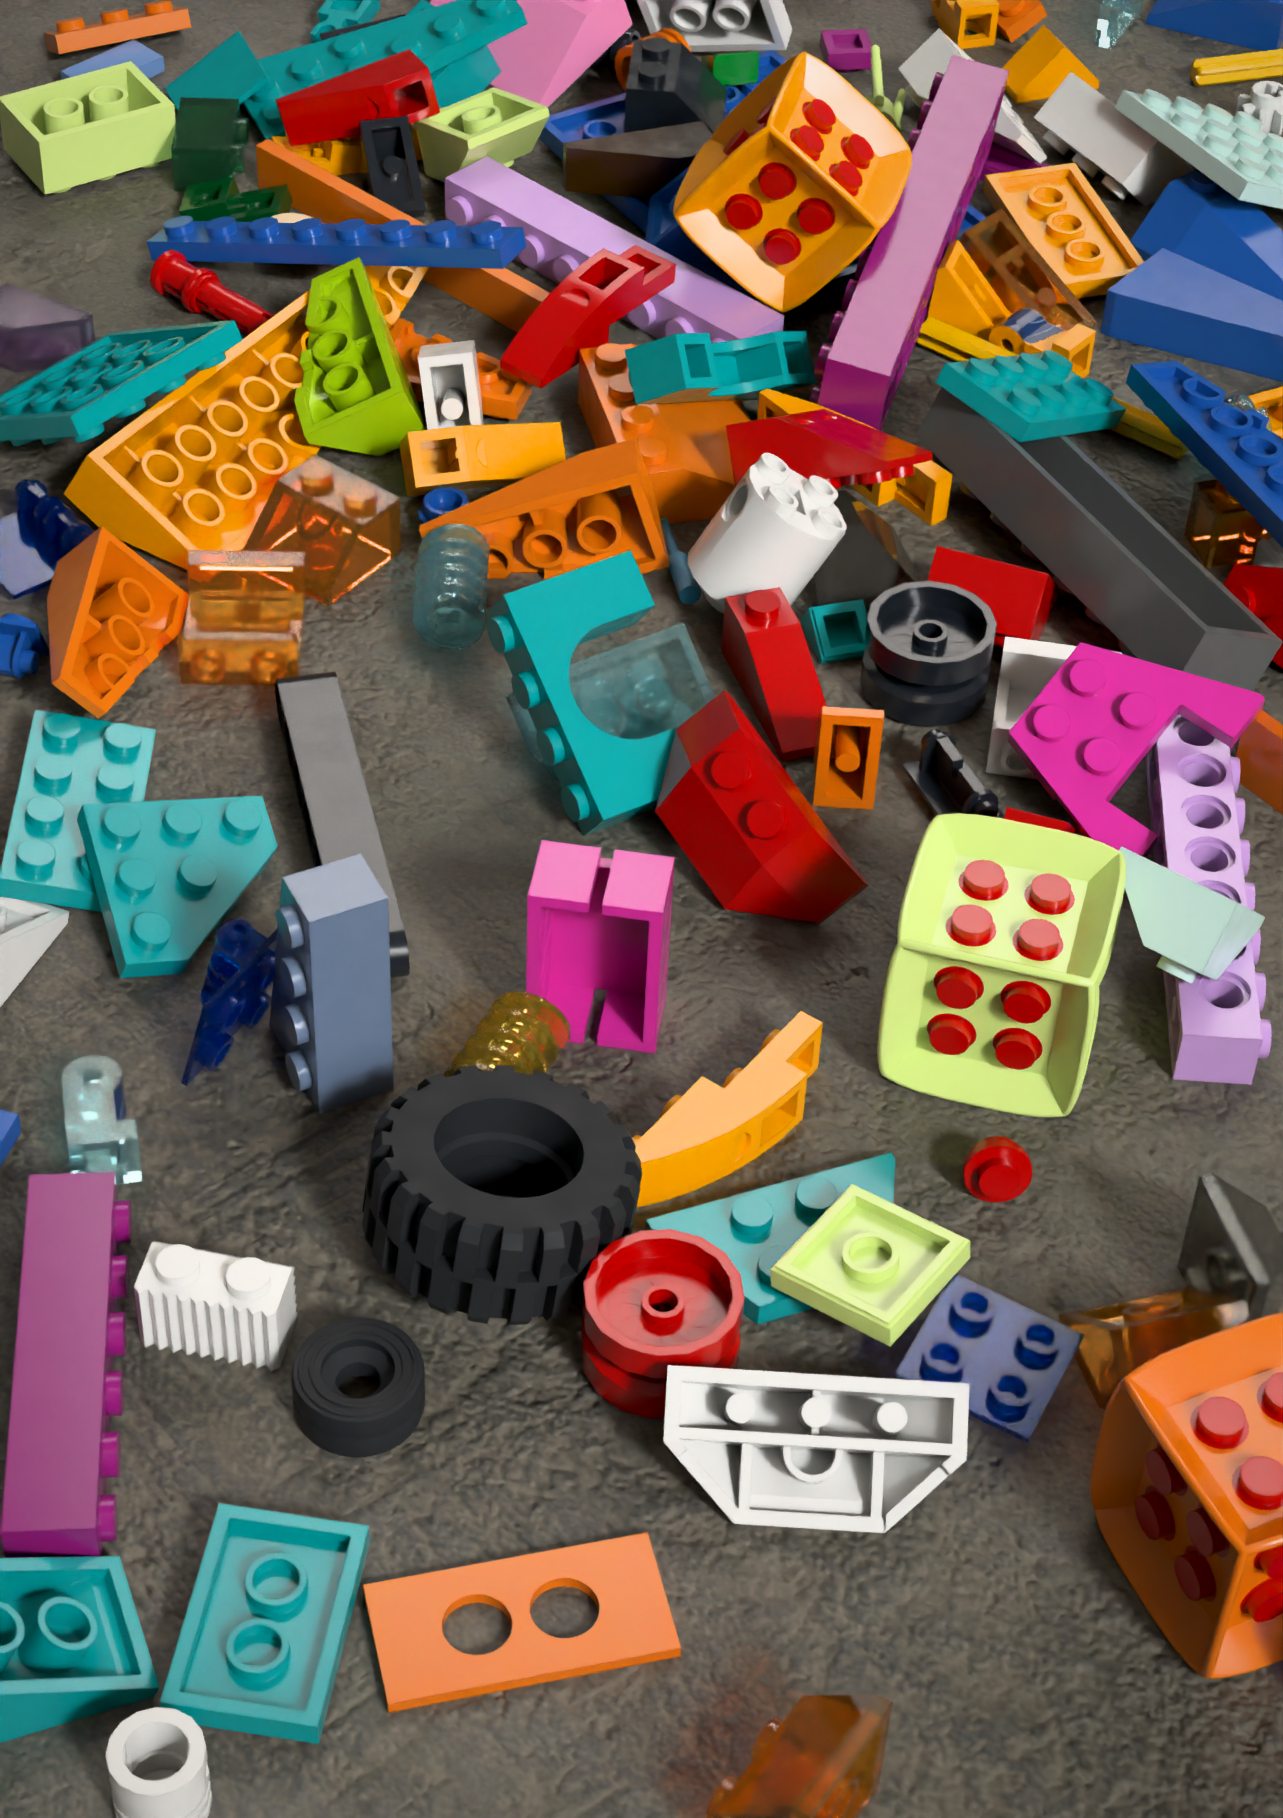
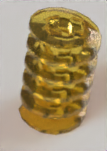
M524 991L507 992L497 997L488 1013L485 1014L476 1027V1031L470 1035L463 1049L458 1052L451 1066L446 1069L443 1075L450 1077L453 1076V1073L458 1068L477 1066L478 1071H493L495 1065L514 1066V1072L532 1075L534 1070L547 1073V1067L551 1066L559 1055V1049H562L570 1039L571 1026L565 1015L554 1004L544 998Z

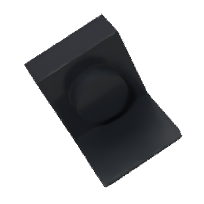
M408 116L359 121L363 189L369 190L370 195L412 218L424 216L426 207Z

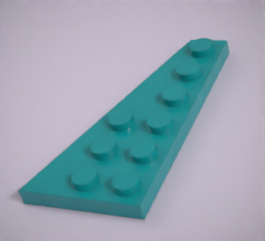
M456 0L258 59L271 81L246 99L243 105L264 140H271V136L286 137L275 102L278 98L408 49L428 67L431 74L528 23L521 6L516 0Z

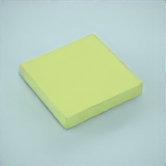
M851 1184L770 1269L771 1287L891 1347L970 1259V1240Z

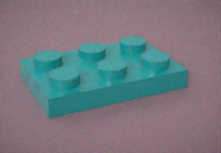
M219 1503L159 1702L160 1707L176 1709L192 1717L199 1726L319 1744L370 1545L369 1525Z

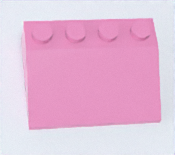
M431 0L430 4L436 7L456 0ZM516 0L521 6L528 24L487 45L501 70V73L487 87L489 89L495 87L549 107L633 25L625 1Z

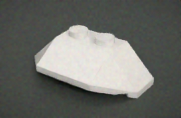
M668 1365L663 1443L733 1524L886 1533L967 1460L970 1384Z

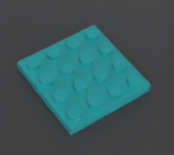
M235 320L116 331L104 335L0 395V443L11 441L13 446H19L35 439H41L43 444H51L66 437H72L74 443H79L98 436L105 430L103 422L114 416L115 418H123L132 415L146 406L144 398L154 392L156 394H163L184 385L187 382L185 374L193 369L204 370L223 362L227 358L224 351L243 341Z

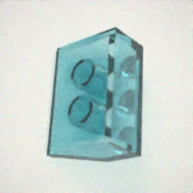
M684 623L571 664L569 667L571 691L582 713L602 731L620 738H647L680 726L715 698ZM512 692L506 699L529 753L559 782L553 766L546 764L539 753L536 743L537 730L528 709L525 710L518 704Z

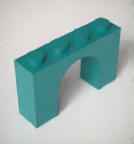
M631 550L503 594L486 613L488 619L487 633L490 642L498 653H503L513 675L511 685L514 696L523 709H528L537 730L536 743L539 753L546 764L553 766L562 786L561 800L569 818L574 822H578L583 836L656 808L676 729L679 727L677 726L641 739L616 737L602 731L586 718L578 707L571 691L569 667L575 647L587 641L635 625L655 606Z

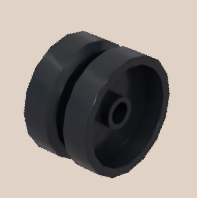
M934 581L908 582L883 591L871 603L867 617L866 648L862 660L860 678L865 698L877 710H884V715L906 724L924 727L952 725L971 717L985 703L991 669L990 662L997 622L991 608L974 593L953 584Z

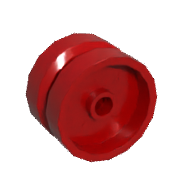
M673 1229L638 1231L615 1240L592 1260L583 1283L582 1308L584 1320L581 1328V1353L583 1371L598 1395L624 1412L651 1419H660L665 1417L668 1365L737 1369L741 1343L739 1330L743 1321L745 1299L741 1274L727 1254L700 1236Z

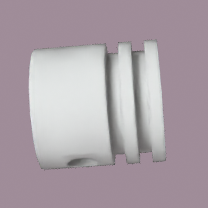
M154 1707L138 1711L122 1721L110 1736L105 1754L116 1818H207L212 1802L207 1749L203 1731L192 1717L176 1709Z

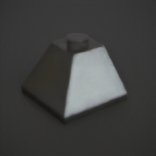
M837 491L838 498L834 504L839 509L847 529L845 530V535L805 586V590L813 607L863 599L866 613H869L871 603L883 591L903 583L919 582L920 579L894 527L848 491Z
M1213 1173L1199 1176L1177 1265L1211 1334L1244 1322L1276 1314L1283 1303V1232L1279 1231L1265 1205Z

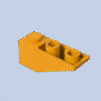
M561 422L467 425L407 432L399 442L407 497L426 495L431 490L442 487L455 488L461 491L509 485L566 460Z

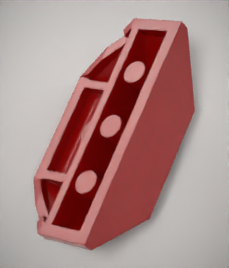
M722 691L676 729L655 812L724 909L821 924L869 886L727 691Z

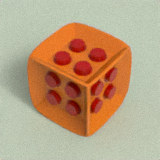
M1283 1312L1244 1322L1191 1341L1154 1357L1130 1372L1120 1381L1108 1401L1094 1453L1090 1475V1497L1102 1536L1123 1574L1171 1646L1193 1670L1205 1679L1233 1677L1283 1660Z

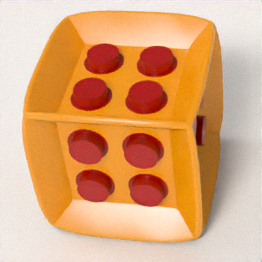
M801 52L789 58L768 75L717 127L711 139L702 146L692 161L675 197L673 214L685 234L714 263L755 298L767 306L784 313L801 305L822 289L872 242L879 230L888 222L900 200L911 170L912 153L905 139L894 125L847 80L820 59L809 53Z

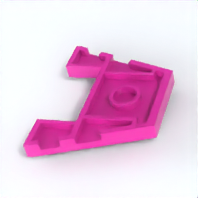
M1080 642L1011 728L1008 734V742L1052 799H1057L1077 824L1076 829L1081 836L1105 843L1118 851L1122 846L1147 858L1157 845L1158 835L1109 803V801L1177 715L1183 716L1232 748L1262 710L1265 697L1254 691Z

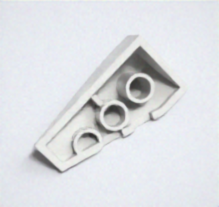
M939 28L898 68L909 82V85L904 89L905 92L920 108H922L924 100L929 99L936 72L945 74L952 55L973 60ZM1003 95L993 142L1041 164L1047 158L1046 154L1033 135L1023 125L1024 122L1021 117L1012 110L1011 107L1013 105L1008 98Z

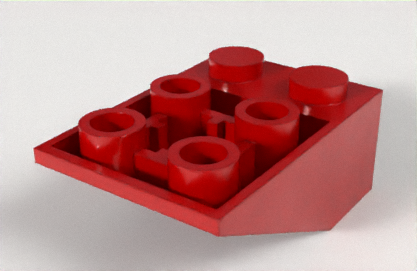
M825 409L726 425L735 487L763 453L776 455L790 469L807 479L812 475L819 476L828 481L835 489L845 485L857 483L858 485H866L915 475L913 464L933 460L932 452Z

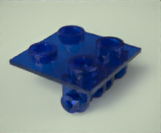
M26 479L20 481L14 489L16 512L0 518V587L14 600L51 584L57 562L93 534V529L86 522L78 521L75 518L74 512L58 497H49L45 485L38 480Z
M234 919L222 925L218 930L205 982L200 994L203 1007L181 1081L186 1087L204 1067L210 1071L215 1070L229 1053L234 1043L233 1036L242 1026L249 1030L254 1028L267 1012L272 996L266 992L273 982L278 928L267 938L253 929L247 921Z
M955 1274L944 1287L897 1368L894 1378L970 1384L968 1414L1028 1443L1080 1346L1084 1334Z

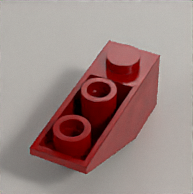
M410 49L275 100L288 144L291 147L359 136V121L408 116L409 124L440 113L429 69Z

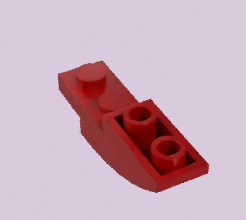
M637 245L632 246L620 255L605 248L601 249L570 273L531 314L502 355L500 368L542 389L579 364V349L594 348L609 343V326L673 284L675 282L676 264Z

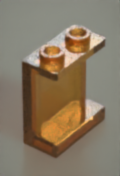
M189 550L187 560L189 597L185 628L178 636L181 684L275 685V679L300 676L307 600L305 552Z

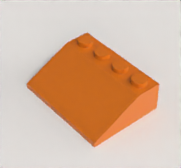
M607 343L599 347L579 349L578 404L596 449L636 438L653 486L660 520L667 517L669 524L713 519L735 489L726 425L751 421L742 399L635 404L633 389L628 378L629 369L625 350L638 345L632 343L621 345Z

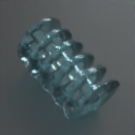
M446 524L437 527L423 537L418 548L414 605L412 610L413 624L420 636L428 643L440 648L461 649L469 647L481 638L485 630L489 545L485 537L473 527L463 524Z

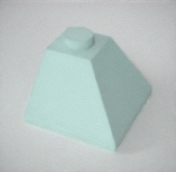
M1121 846L1119 851L1124 854L1126 862L1125 890L1143 946L1161 954L1156 966L1191 984L1197 973L1217 980L1257 933L1265 917L1230 898Z

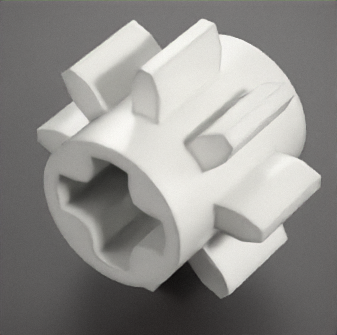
M1261 81L1251 87L1250 95H1239L1236 113L1241 111L1257 118L1262 122L1260 130L1266 135L1268 133L1281 135L1283 129V85L1273 81Z

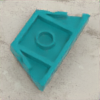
M887 1153L646 1219L645 1230L673 1229L704 1238L724 1251L741 1274L745 1299L743 1314L758 1325L814 1309L771 1287L770 1269L851 1184L893 1203L896 1160L892 1153Z

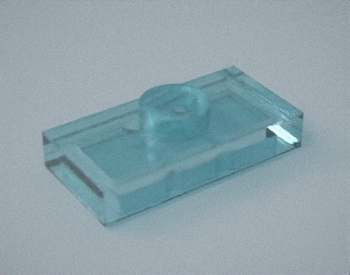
M1102 0L1095 45L1110 49L1111 46L1113 47L1142 10L1143 0Z

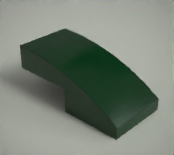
M232 176L188 185L179 214L180 216H191L193 221H211L219 217L229 216L235 218L236 222H253L257 219L289 213L293 200L286 184L240 193L235 178Z

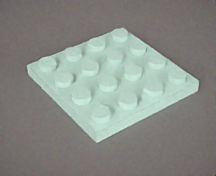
M1145 89L1143 95L1126 90L1122 91L1114 107L1235 198L1283 209V138L1273 133L1266 135L1260 130L1262 122L1257 118L1241 111H1237L1236 115L1232 116L1229 112L1212 104H1207L1206 108L1202 109L1196 103L1179 96L1172 102L1166 96L1150 89Z

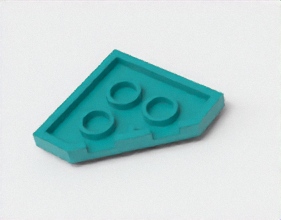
M262 796L82 804L77 822L119 977L182 974L203 943L212 932L218 929L240 901L244 891L255 877L259 876L270 863L278 847Z

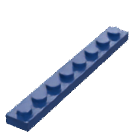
M191 216L175 217L167 220L163 224L164 228L147 241L151 260H157L166 251L176 250L182 253L187 261L343 265L360 257L363 264L368 266L503 269L527 247L523 227H502L501 223L497 221H486L474 226H456L455 222L450 220L437 221L429 225H410L408 220L403 219L389 221L384 224H366L363 219H349L339 224L322 223L318 218H307L295 223H278V219L274 217L261 218L253 222H236L235 218L229 216L219 217L211 221H193Z

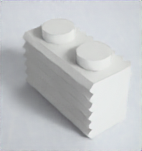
M153 1241L134 1285L140 1340L145 1348L152 1344H155L159 1350L169 1346L173 1353L183 1349L186 1355L197 1352L200 1358H203L210 1354L215 1361L225 1357L228 1363L238 1359L242 1366L252 1362L257 1369L267 1365L269 1370L273 1371L279 1368L282 1363L297 1319L296 1294H294L296 1285H294L295 1276H293L295 1267L265 1262L253 1257L244 1258L195 1249L183 1244L173 1245Z

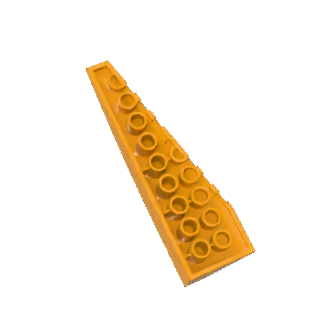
M364 265L389 330L392 329L400 317L401 312L429 267ZM310 290L246 336L243 341L226 351L225 355L227 358L223 362L199 371L187 380L184 385L172 391L90 452L73 477L64 495L99 528L103 526L119 540L206 579L212 577L268 531L279 518L286 503L321 448L320 445L309 444L306 440L294 403L296 388L302 387L304 370L300 366L301 351L307 350L310 332L305 324Z

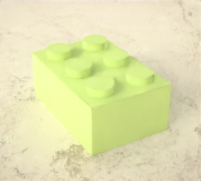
M131 61L0 97V123L3 148L45 195L63 193L74 186L95 180H109L115 177L116 174L140 167H154L161 161L178 157L174 104Z

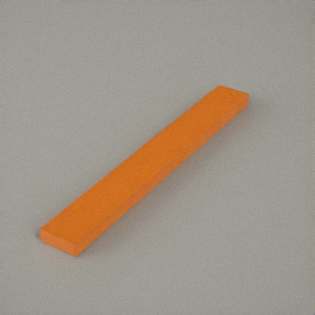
M269 139L256 145L258 188L264 189L286 184L293 200L291 207L305 215L318 218L322 223L339 224L349 219H363L366 224H384L389 221L403 219L408 220L410 225H425ZM429 267L422 279L517 333L531 314L550 294V292L506 268Z

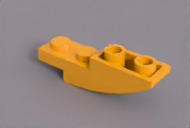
M800 1011L782 1030H773L764 1040L758 1055L744 1069L739 1067L733 1070L722 1087L702 1076L683 1096H673L663 1108L659 1120L643 1136L635 1135L632 1137L636 1145L635 1152L641 1160L642 1168L640 1192L636 1208L681 1196L726 1177L756 1159L789 1133L803 1119L807 1079L818 1069L823 1022Z

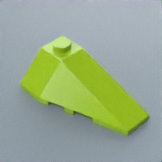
M360 257L313 278L305 323L310 331L307 350L301 351L300 366L304 370L302 387L296 388L294 398L304 436L309 444L382 456L399 448V442L407 432L427 430L416 396Z

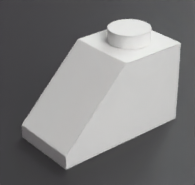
M469 340L421 346L418 364L427 430L455 426L484 425L475 341Z

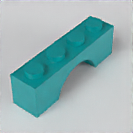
M776 331L754 337L711 343L709 333H681L625 350L629 369L628 378L633 389L635 404L759 399V392L767 388L785 393L816 383L806 331Z

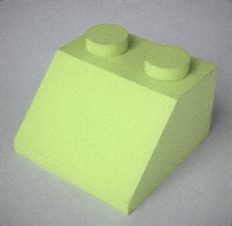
M493 87L440 109L438 114L415 122L426 175L445 183V178L486 156L506 167L512 166L514 159L532 152L550 117L548 107Z

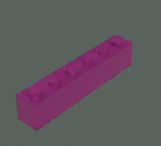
M115 1172L29 1175L0 1530L5 1558L103 1556V1542L117 1541L116 1494L106 1495L107 1478L120 1477L121 1472L119 1431L109 1432L110 1416H123L124 1411L122 1371H112L113 1356H126L127 1350L125 1312H116V1299L129 1298L128 1255L118 1254L119 1243H131L132 1207L130 1200H118Z

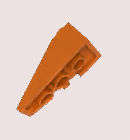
M636 438L580 453L419 526L420 535L437 578L505 579L510 573L544 574V580L630 550L641 574L670 567L653 486Z
M103 526L57 562L47 596L51 684L98 719L109 711L135 682V678L181 632L189 594Z

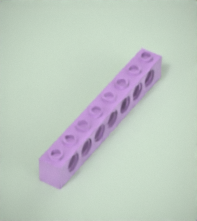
M1177 715L1145 755L1151 831L1158 835L1157 845L1153 849L1154 862L1254 911L1255 885L1254 883L1245 882L1244 878L1249 870L1250 842L1249 840L1240 839L1245 822L1244 798L1235 797L1240 782L1239 757L1230 756L1234 746L1230 748L1183 716ZM1260 929L1217 980L1197 973L1191 984L1163 970L1173 1080L1252 1085L1258 1058H1268L1272 1037L1271 1022L1269 1019L1260 1018V1011L1263 1010L1265 1003L1266 977L1263 972H1255V965H1257L1260 955Z

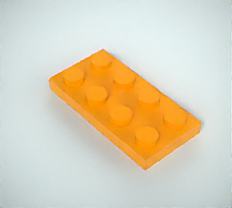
M1076 163L985 175L983 193L1055 302L1076 301L1080 298L1106 295L1110 287L1144 262Z

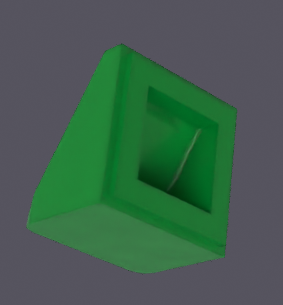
M758 51L701 57V63L723 86L758 83Z

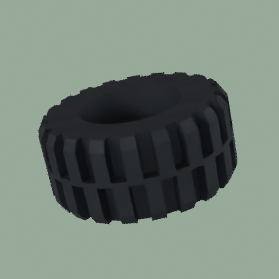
M495 1065L493 1071H478L477 1066L458 1068L453 1073V1076L445 1077L442 1073H438L424 1079L418 1084V1089L410 1087L391 1103V1107L381 1115L375 1126L374 1138L371 1141L362 1208L364 1213L362 1227L365 1240L372 1248V1255L387 1275L395 1273L394 1281L401 1289L413 1298L418 1294L428 1298L429 1306L447 1315H449L451 1309L468 1314V1321L488 1324L489 1318L507 1319L508 1325L528 1324L534 1316L543 1315L546 1321L562 1317L571 1311L572 1304L581 1308L583 1283L592 1260L610 1243L631 1234L642 1178L641 1160L635 1152V1143L624 1125H617L618 1119L615 1114L602 1101L595 1104L589 1100L587 1091L571 1082L567 1086H563L553 1082V1075L536 1070L533 1071L532 1075L514 1072V1066ZM474 1188L504 1189L520 1193L527 1197H502L485 1193Z

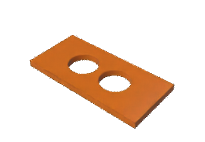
M648 1532L363 1585V1596L388 1713L681 1657V1645ZM571 1587L589 1595L595 1602L599 1615L595 1624L587 1632L572 1638L553 1637L541 1631L533 1622L530 1610L534 1601L542 1593L550 1589ZM472 1603H484L502 1611L508 1618L512 1630L507 1641L497 1650L482 1655H470L458 1651L446 1640L442 1629L447 1617L461 1606Z

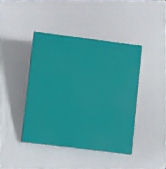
M237 31L167 85L165 89L190 133L196 139L224 116L229 115L242 105L246 99L271 80L240 31Z

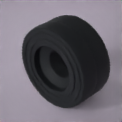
M364 1317L334 1321L312 1333L303 1342L295 1356L291 1371L294 1415L306 1437L323 1450L346 1457L378 1455L403 1443L418 1426L425 1407L424 1362L415 1342L395 1325L382 1320ZM353 1376L369 1377L379 1385L374 1393L363 1398L346 1396L338 1389L344 1380Z

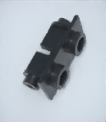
M939 729L927 732L921 740L920 759L903 763L902 769L936 816L963 813L1004 819V814L998 808L997 796L993 791L986 789L972 769L968 767L964 758L956 749L954 737L950 733L942 732Z

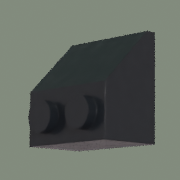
M658 37L634 40L626 85L624 133L703 121L713 135L717 127L724 120L727 89L682 43L669 42Z

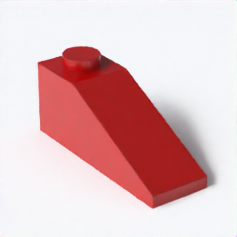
M780 587L755 590L750 593L725 597L721 652L781 762L814 756L818 712L822 706L827 707L800 621Z

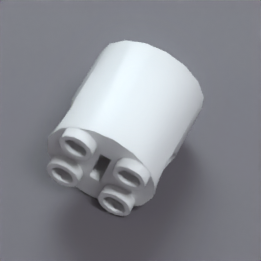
M763 453L758 461L748 469L688 552L687 564L693 578L699 584L708 602L724 614L725 597L750 593L755 590L780 587L791 606L845 535L847 525L839 509L834 504L838 498L836 489L819 476L812 475L807 479L790 469L776 455Z

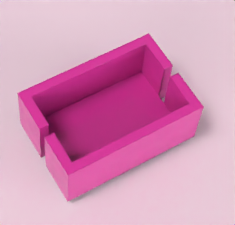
M541 840L527 895L525 1036L584 1044L596 989L607 990L597 1034V1046L655 1054L667 994L675 857L614 850L613 859L601 858L600 847Z

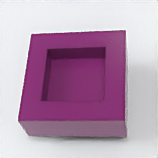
M866 29L821 30L819 47L824 62L828 66L841 73H851L857 69H871L870 49L872 45Z

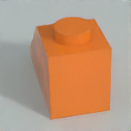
M821 707L817 718L813 759V806L873 810L884 710Z

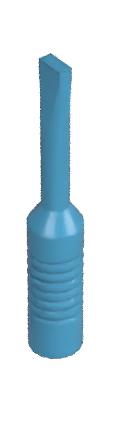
M666 517L660 521L669 554L670 567L668 569L680 600L685 604H694L702 595L701 589L693 578L687 564L688 556L678 549Z

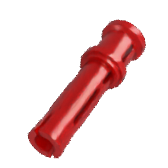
M176 250L164 252L156 260L151 270L150 284L155 292L160 295L171 294L181 300L185 309L192 313L206 312L220 321L235 320L239 332L246 336L275 316V314L266 311L240 294L224 287L214 271L208 268L198 269L187 263L186 257Z

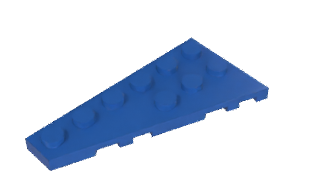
M1178 361L1131 364L1126 384L1143 401L1144 405L1152 410L1170 429V432L1193 453L1199 463L1206 467L1226 488V491L1254 517L1256 523L1263 527L1283 548V438L1266 428L1269 418L1255 409L1243 411L1228 405L1223 401L1226 391Z

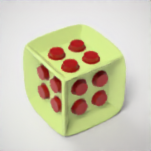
M963 813L935 816L921 839L900 908L897 944L892 953L886 974L877 1041V1061L881 1075L903 1087L923 1094L982 1108L1034 1117L1068 1116L1077 1102L1085 1078L1098 1019L1099 985L1106 973L1115 942L1126 883L1124 854L1105 843L1085 836L1023 822Z

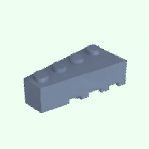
M361 853L282 877L280 908L276 910L278 931L269 1025L285 1052L286 1068L292 1085L298 1092L307 1091L320 1114L394 1089L388 897Z

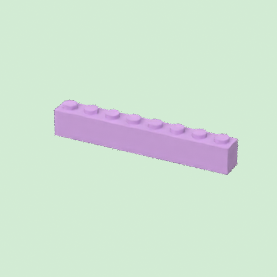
M488 156L445 178V220L455 222L456 226H474L486 221H497L501 223L502 227H523L527 247L514 259L558 284L584 261L603 248L620 255L632 246L637 245L676 264L675 282L621 318L657 339L681 333H709L711 343L783 331L784 315Z

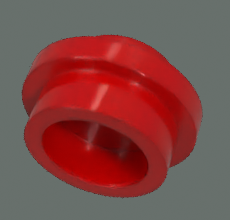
M991 1136L977 1142L970 1150L963 1164V1176L967 1189L975 1197L987 1202H1005L1018 1197L1029 1186L1033 1174L1031 1160L1027 1152L1013 1140L1002 1136Z

